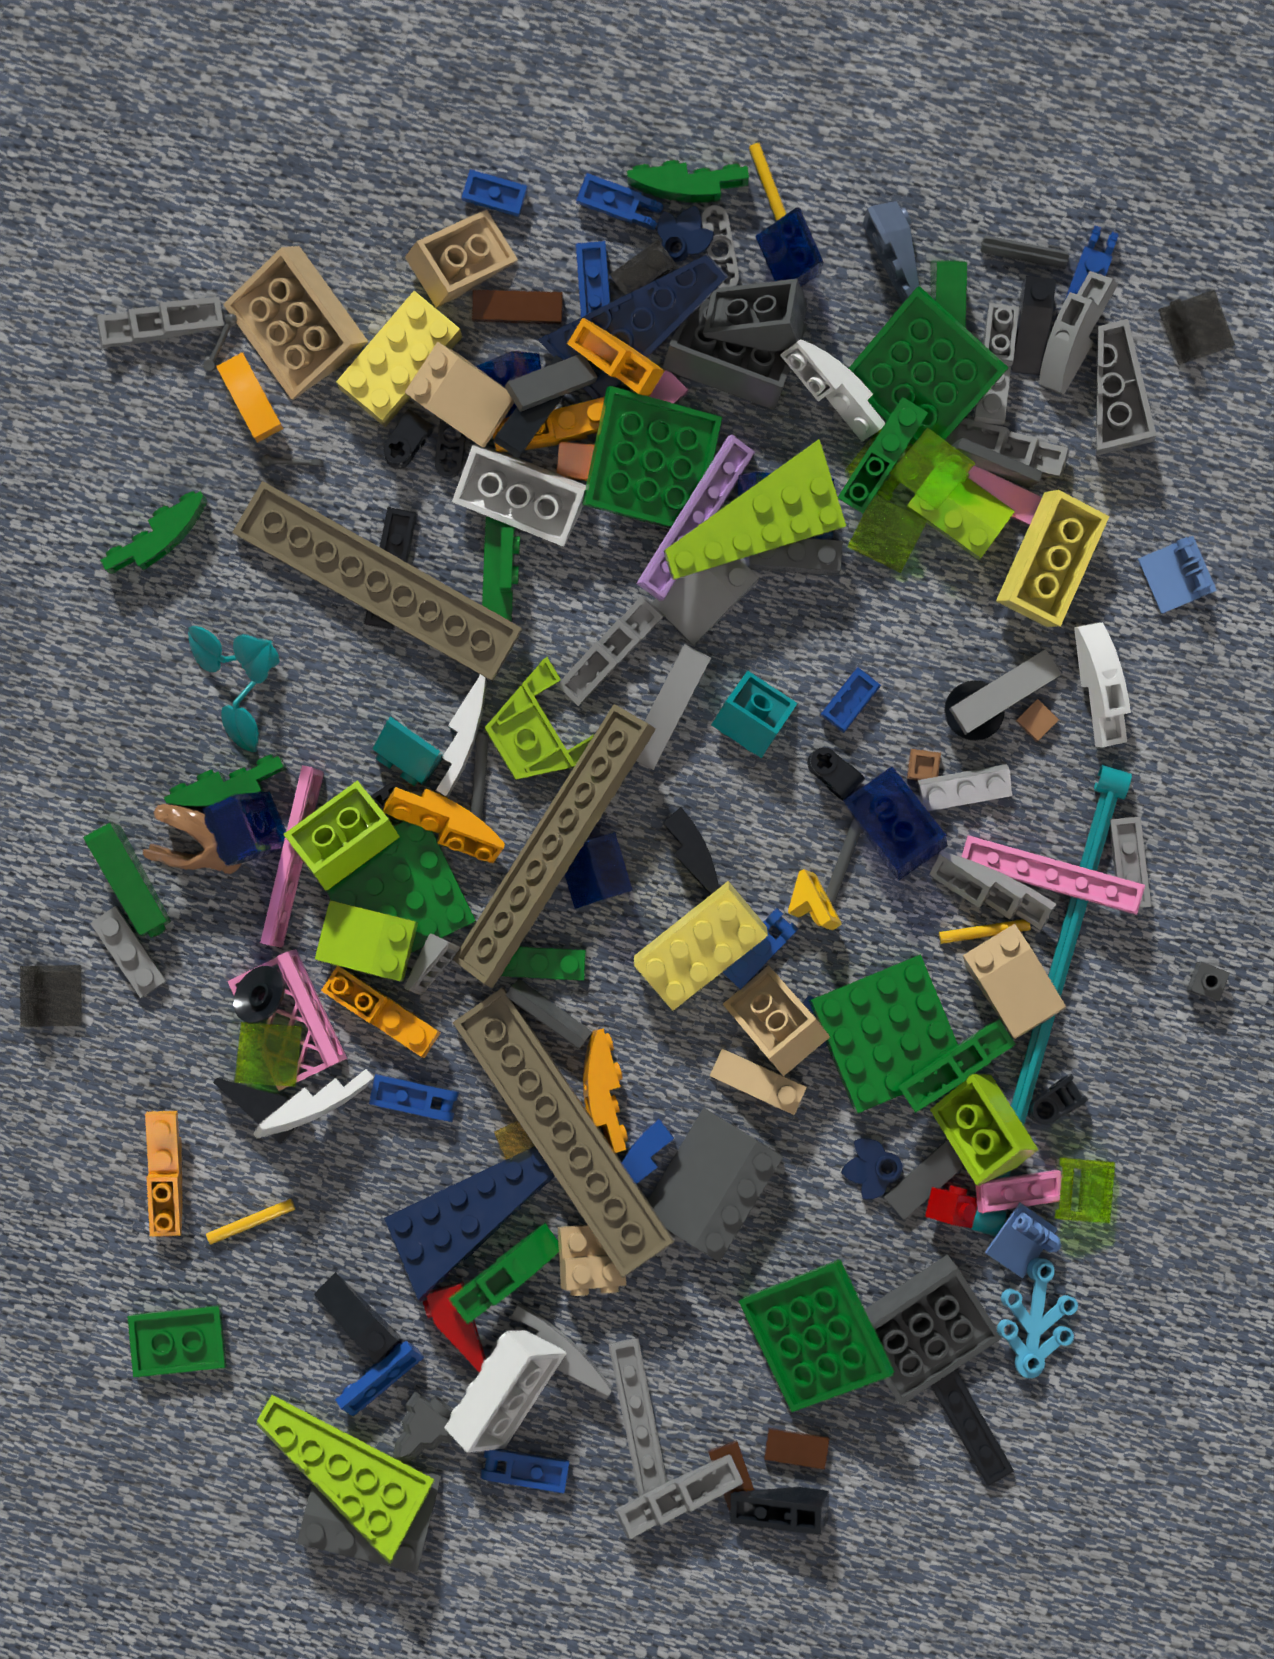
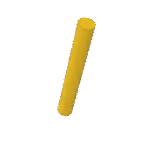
M755 143L749 147L778 227L780 231L790 228L791 224L760 143Z
M1021 919L939 932L940 944L995 936L1013 924L1017 926L1020 932L1030 931L1031 926L1029 922Z
M288 1199L206 1233L210 1245L294 1211L296 1208L292 1199Z

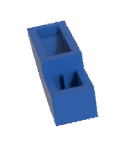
M659 1118L640 1135L621 1161L636 1184L658 1167L651 1157L674 1139L673 1135Z

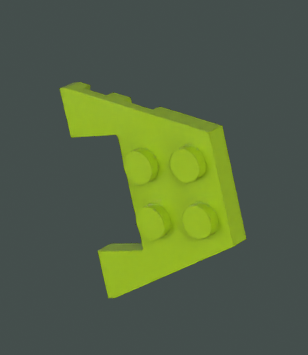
M548 657L539 663L484 728L515 780L573 768L594 736H590L567 750L537 702L536 695L561 681Z

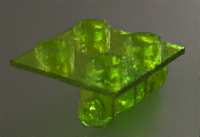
M927 428L889 474L937 510L959 483L964 484L970 476L968 472L975 465V462Z
M876 495L864 512L847 547L901 573L927 520Z
M241 1022L234 1083L295 1087L302 1026Z

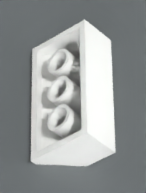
M476 443L472 445L452 502L564 547L582 510L586 485L507 453L497 452L496 449L487 445L483 448Z
M526 1330L506 1331L498 1339L497 1347L491 1356L482 1364V1370L475 1381L467 1387L466 1395L461 1403L451 1412V1418L446 1424L445 1429L467 1453L505 1449L567 1353L563 1349Z

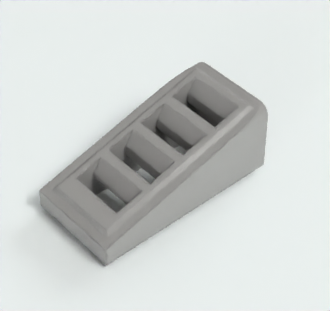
M430 933L404 986L405 989L423 995L453 959L460 946Z

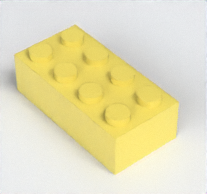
M413 291L336 383L343 393L386 427L411 398L404 392L436 343L439 342L452 349L462 338L461 330L417 292Z
M1060 490L1044 492L996 602L1045 627L1061 626L1110 516Z
M727 881L634 955V966L673 1011L768 936L767 926L731 883Z

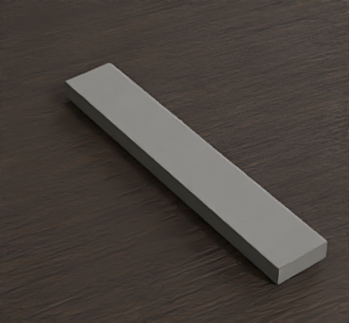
M637 1337L608 1343L638 1496H641L667 1483L639 1338Z

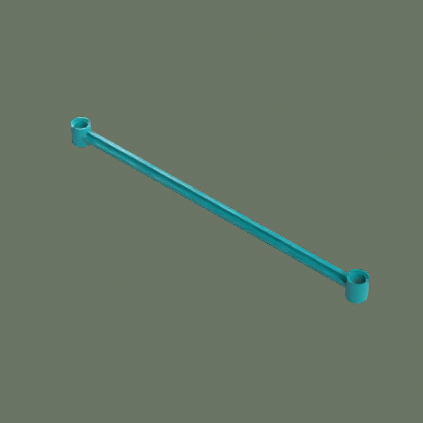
M1104 765L1100 766L1097 774L1100 778L1098 783L1095 782L1094 791L1099 792L1100 795L1079 867L1097 871L1117 798H1125L1131 782V773ZM1071 896L1048 973V977L1060 997L1088 901ZM1055 1015L1033 1028L1011 1102V1107L1023 1126ZM1011 1171L996 1178L1009 1177ZM977 1207L971 1230L996 1237L1004 1226L1006 1211L980 1213Z

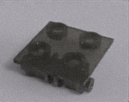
M1215 290L1183 301L1177 299L1170 302L1169 306L1158 309L1178 365L1235 346Z
M81 965L20 966V1027L82 1026Z

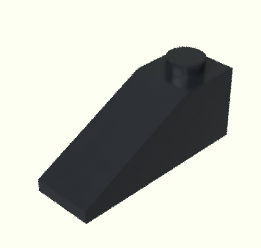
M1026 276L1021 285L1011 372L1040 376L1053 311L1056 279Z
M223 1077L216 1078L213 1082L258 1124H261L291 1099L284 1094ZM298 1127L271 1136L279 1144H283Z
M336 1272L314 1293L352 1340L375 1363L400 1338V1335Z
M789 1487L731 1493L730 1523L821 1535L829 1518L828 1490Z

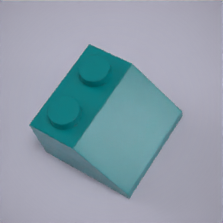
M747 670L723 704L711 726L745 747L748 751L762 758L798 703Z
M391 716L372 750L378 753L375 758L377 761L389 769L392 765L398 767L403 771L400 777L413 786L417 782L424 786L443 760L441 751Z

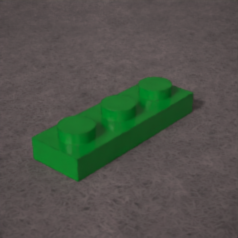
M519 947L501 976L584 981L586 950Z

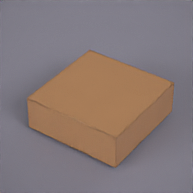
M1036 699L1018 717L1016 722L1037 742L1059 719L1042 702Z
M910 749L907 779L918 781L938 777L941 753Z

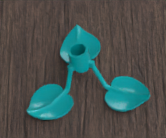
M199 626L189 627L188 638L191 652L199 666L210 673H215L221 668L220 662L227 663L237 660L251 680L233 701L232 706L226 705L222 708L221 719L226 733L234 743L249 752H256L259 740L257 723L246 709L240 707V702L257 683H262L267 679L271 668L279 664L278 652L272 646L271 640H263L241 634L233 641L234 655L223 656L221 655L222 645L213 633Z

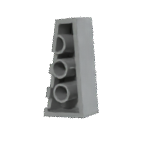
M1128 319L1098 326L1095 456L1154 442L1157 436Z

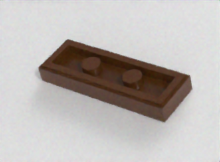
M473 290L472 322L562 324L563 293Z

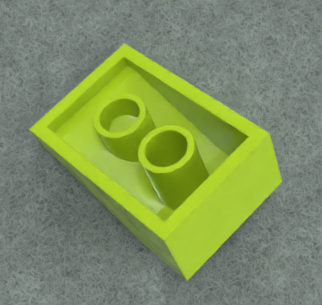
M330 900L315 960L404 982L418 922Z

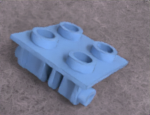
M1193 536L1182 538L1172 545L1137 559L1161 614L1217 591Z
M1019 1203L985 1253L1021 1278H1024L1027 1274V1266L1032 1259L1038 1258L1043 1249L1047 1252L1059 1251L1061 1242L1060 1238L1054 1234L1057 1231L1055 1226L1022 1203Z

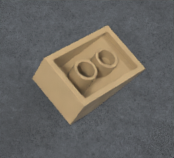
M487 209L416 241L405 256V259L436 308L458 298L518 260Z
M439 342L436 343L404 392L483 448H485L514 404L506 388L457 352Z
M1015 924L963 955L967 970L1014 1040L1066 1009V1005L1034 951Z
M769 965L723 1003L724 1007L783 1076L830 1038L817 1019Z

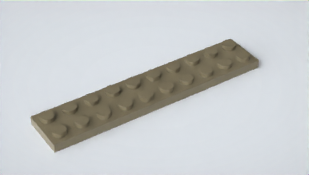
M264 481L259 485L232 532L234 535L476 673L481 674L492 682L523 630L516 624Z
M613 704L456 953L453 961L490 988L494 987L644 747L648 744L656 728Z
M501 988L452 1023L622 1277H625L675 1241L608 1141L595 1125L591 1116L514 1002L506 997V990Z

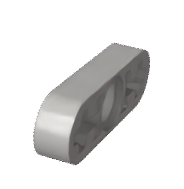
M709 206L702 213V228L714 232L713 224L707 223L710 220L711 214H716L717 218H722L723 220L719 221L720 234L714 236L711 244L706 249L707 255L716 264L726 263L728 276L734 277L730 279L729 285H724L723 282L718 288L738 286L739 271L728 214L720 206ZM717 242H723L728 246L729 252L723 257H717L712 253V246Z

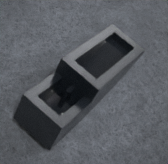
M680 807L663 822V825L682 845L674 853V856L711 895L719 889L712 857L694 822L683 808Z

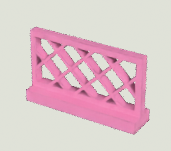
M296 949L287 951L260 965L273 967L278 964L285 984L287 983L289 988H285V993L293 996L295 1000L293 1012L289 1013L278 1008L268 1018L266 1026L258 1023H247L278 1091L347 1059ZM250 971L227 981L233 995H235L238 983ZM298 1011H300L302 1017L297 1015ZM276 1013L290 1018L286 1033L271 1028ZM295 1020L305 1023L308 1028L305 1041L290 1036ZM259 1029L264 1031L263 1035H261ZM269 1033L284 1038L279 1054L268 1050L265 1044ZM311 1038L313 1039L315 1045L310 1043ZM289 1040L303 1045L298 1061L284 1056ZM308 1048L319 1052L323 1060L322 1064L313 1067L303 1063ZM272 1057L277 1058V1060H276L275 1063H274ZM282 1060L296 1065L293 1078L283 1082L278 1072ZM301 1068L308 1070L300 1074Z

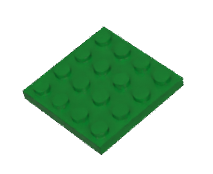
M918 286L848 369L872 392L873 395L867 401L886 421L902 397L928 412V415L910 443L929 459L1009 367L926 291Z
M607 387L582 505L671 528L714 459L722 417L617 387Z
M405 821L394 826L400 836L397 840L328 889L327 893L331 901L418 922L411 953L423 948L430 933L443 938L476 922V919L440 845L437 843L433 831L425 830L420 826Z
M921 954L809 1000L817 1021L830 1036L826 1040V1044L855 1114L903 1095L898 1086L958 1045Z
M841 1259L739 1300L740 1306L791 1412L883 1380L895 1373Z

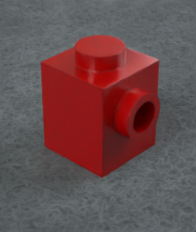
M950 1185L949 1190L932 1187L925 1217L950 1225L972 1229L976 1215L977 1198L968 1196V1189Z

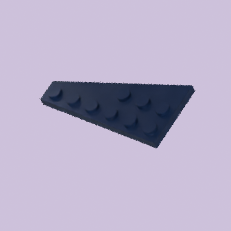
M705 255L537 340L553 357L557 355L565 360L580 353L567 343L581 319L585 318L648 358L728 276L709 255ZM587 359L598 378L595 383L583 388L593 399L605 397L607 387L613 386L618 388L623 383L618 378L609 376Z
M535 1146L384 1218L414 1292L420 1302L429 1295L428 1292L439 1282L442 1283L462 1260H466L487 1241L509 1216H513L521 1209L520 1206L534 1193L537 1194L555 1177Z

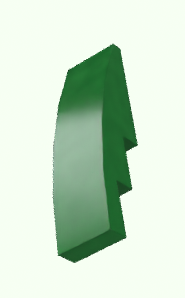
M998 1018L946 1052L898 1087L916 1113L966 1081L969 1076L990 1064L993 1059L1016 1044Z

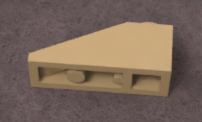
M723 1048L710 1074L711 1077L793 1115H795L807 1088L798 1082Z

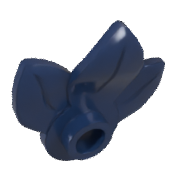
M697 206L689 207L679 214L677 218L666 211H663L659 217L657 233L663 240L661 251L668 261L680 263L689 254H700L711 244L714 232L702 228V216ZM680 243L681 250L678 253H673V246Z
M860 1138L854 1141L858 1156L847 1162L841 1173L848 1180L862 1184L861 1194L863 1199H875L885 1193L889 1183L896 1181L900 1177L903 1166L899 1157L893 1153L885 1152L880 1142L874 1139ZM884 1162L892 1164L893 1169L890 1173L882 1171L881 1166Z

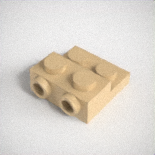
M588 1225L558 1227L561 1289L571 1291V1296L589 1295V1289L600 1288V1293L619 1292L618 1286H626V1276L622 1277Z

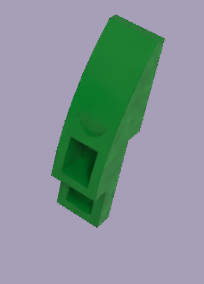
M670 160L663 162L662 166L650 167L648 164L634 166L632 170H627V182L629 186L658 198L686 203L720 202L722 189L748 186L749 173L748 166L740 167V164L725 165L721 170L711 171L710 168H699L694 170L692 174H688L687 163Z
M902 397L842 489L838 499L864 514L910 444L928 412Z
M191 491L180 497L178 504L170 508L169 506H164L153 512L152 515L154 517L148 520L153 531L150 533L143 531L132 538V543L124 547L118 545L105 553L106 557L100 560L105 570L112 575L135 561L138 567L145 570L166 556L185 538L201 516L208 502L201 491L198 493Z
M273 754L257 760L258 766L248 771L243 767L230 773V779L227 781L223 773L219 771L214 773L213 770H208L196 777L198 781L187 786L186 783H181L169 789L170 795L163 798L167 804L186 808H211L236 804L264 794L265 791L260 782L286 770L287 767L280 756L274 758Z
M546 1223L542 1224L496 1259L497 1262L448 1298L465 1323L469 1324L492 1305L498 1304L548 1263L559 1252L557 1238Z

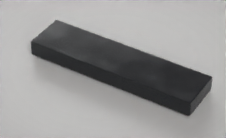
M556 355L548 366L563 361V359ZM565 395L521 412L516 408L493 441L519 458Z
M387 507L380 548L408 563L417 512ZM367 610L364 621L365 625L389 630L395 629L394 625Z
M955 1369L930 1387L986 1485L990 1486L1014 1472L957 1370Z

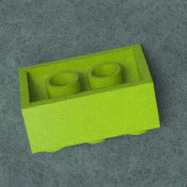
M943 459L940 460L906 507V509L978 560L983 557L1015 512Z
M358 780L284 833L286 839L325 891L400 837L388 817Z
M972 1074L966 1081L957 1086L930 1109L976 1186L1017 1168L1039 1150L992 1075Z

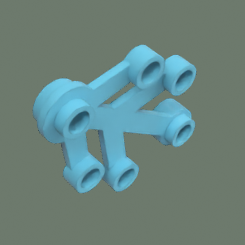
M1040 1257L1032 1259L1027 1266V1274L1034 1281L1030 1314L1022 1304L1020 1292L1006 1289L1001 1295L1003 1305L1010 1308L1027 1332L1026 1345L1017 1335L1018 1326L1015 1322L1004 1319L997 1325L999 1336L1005 1338L1016 1353L1015 1367L1017 1372L1025 1378L1039 1376L1044 1369L1045 1358L1060 1345L1067 1346L1072 1343L1074 1339L1073 1331L1068 1327L1058 1326L1054 1329L1053 1336L1039 1346L1040 1335L1065 1314L1072 1315L1078 1308L1075 1298L1063 1295L1057 1300V1304L1043 1315L1047 1282L1054 1276V1266L1049 1260ZM1046 1266L1047 1272L1042 1277L1040 1271L1042 1267ZM1011 1294H1014L1015 1300L1012 1304H1009L1008 1298ZM1067 1300H1069L1071 1302V1307L1068 1310H1065L1064 1304ZM1010 1324L1011 1331L1005 1335L1004 1328ZM1066 1331L1067 1337L1065 1340L1061 1341L1060 1334L1061 1332ZM1034 1358V1365L1029 1368L1028 1362Z

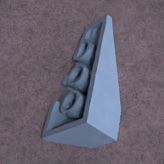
M897 201L867 208L862 226L902 303H904L919 286L909 226L911 219L905 208L900 209Z

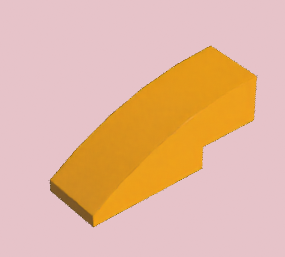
M585 318L581 319L567 343L609 376L618 378L640 395L650 396L665 372L664 369Z
M243 352L216 366L257 443L284 429Z

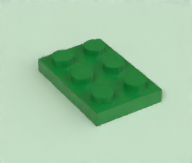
M221 1305L130 1314L127 1316L133 1377L226 1367Z

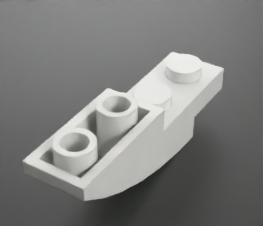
M801 339L780 354L815 399L820 401L826 397L861 441L866 440L883 428L885 422L867 401L873 395L872 392L839 360L817 346Z
M1103 622L1074 627L1081 687H1088L1095 747H1107L1127 742L1124 714L1131 713L1122 667L1110 635Z

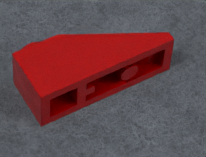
M464 1282L429 1291L427 1300L423 1301L427 1318L433 1317L436 1327L480 1373L482 1370L481 1366L486 1357L475 1319L466 1324L448 1299L465 1286Z

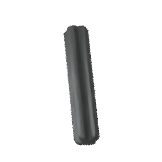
M988 235L983 237L981 243V252L1060 269H1065L1069 261V253L1067 251Z

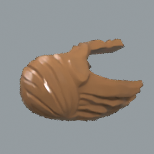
M162 804L158 805L154 810L155 819L185 831L203 846L204 850L197 854H186L156 844H150L149 849H143L145 858L151 861L162 862L170 867L185 870L206 867L223 871L225 874L234 873L242 865L246 851L245 840L238 831L231 828L228 824L221 823L217 819L197 810L177 805Z

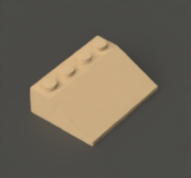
M300 246L281 247L223 304L229 314L236 315L237 325L291 400H294L345 364L369 342Z

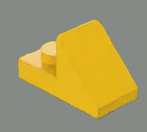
M806 869L801 870L798 873L788 913L799 918L810 912L816 925L833 931L842 925L816 874Z

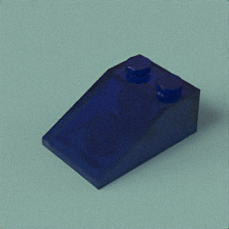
M893 766L843 801L876 852L898 881L948 847L945 832Z
M270 791L234 794L203 809L206 816L204 819L205 825L214 835L217 842V854L225 862L226 866L241 864L282 851L286 829Z

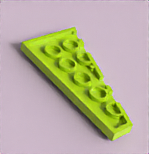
M820 439L665 549L663 552L672 580L846 527Z
M271 1395L257 1419L256 1425L376 1551L391 1564L429 1493L434 1479Z

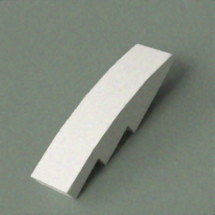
M481 674L448 725L450 729L457 732V735L442 757L443 760L451 764V767L436 789L447 798H449L459 780L476 740L483 714L487 680Z
M365 1069L344 1087L335 1078L314 1096L306 1088H303L259 1124L253 1134L256 1138H261L288 1131L316 1120L356 1096L368 1087L374 1077Z

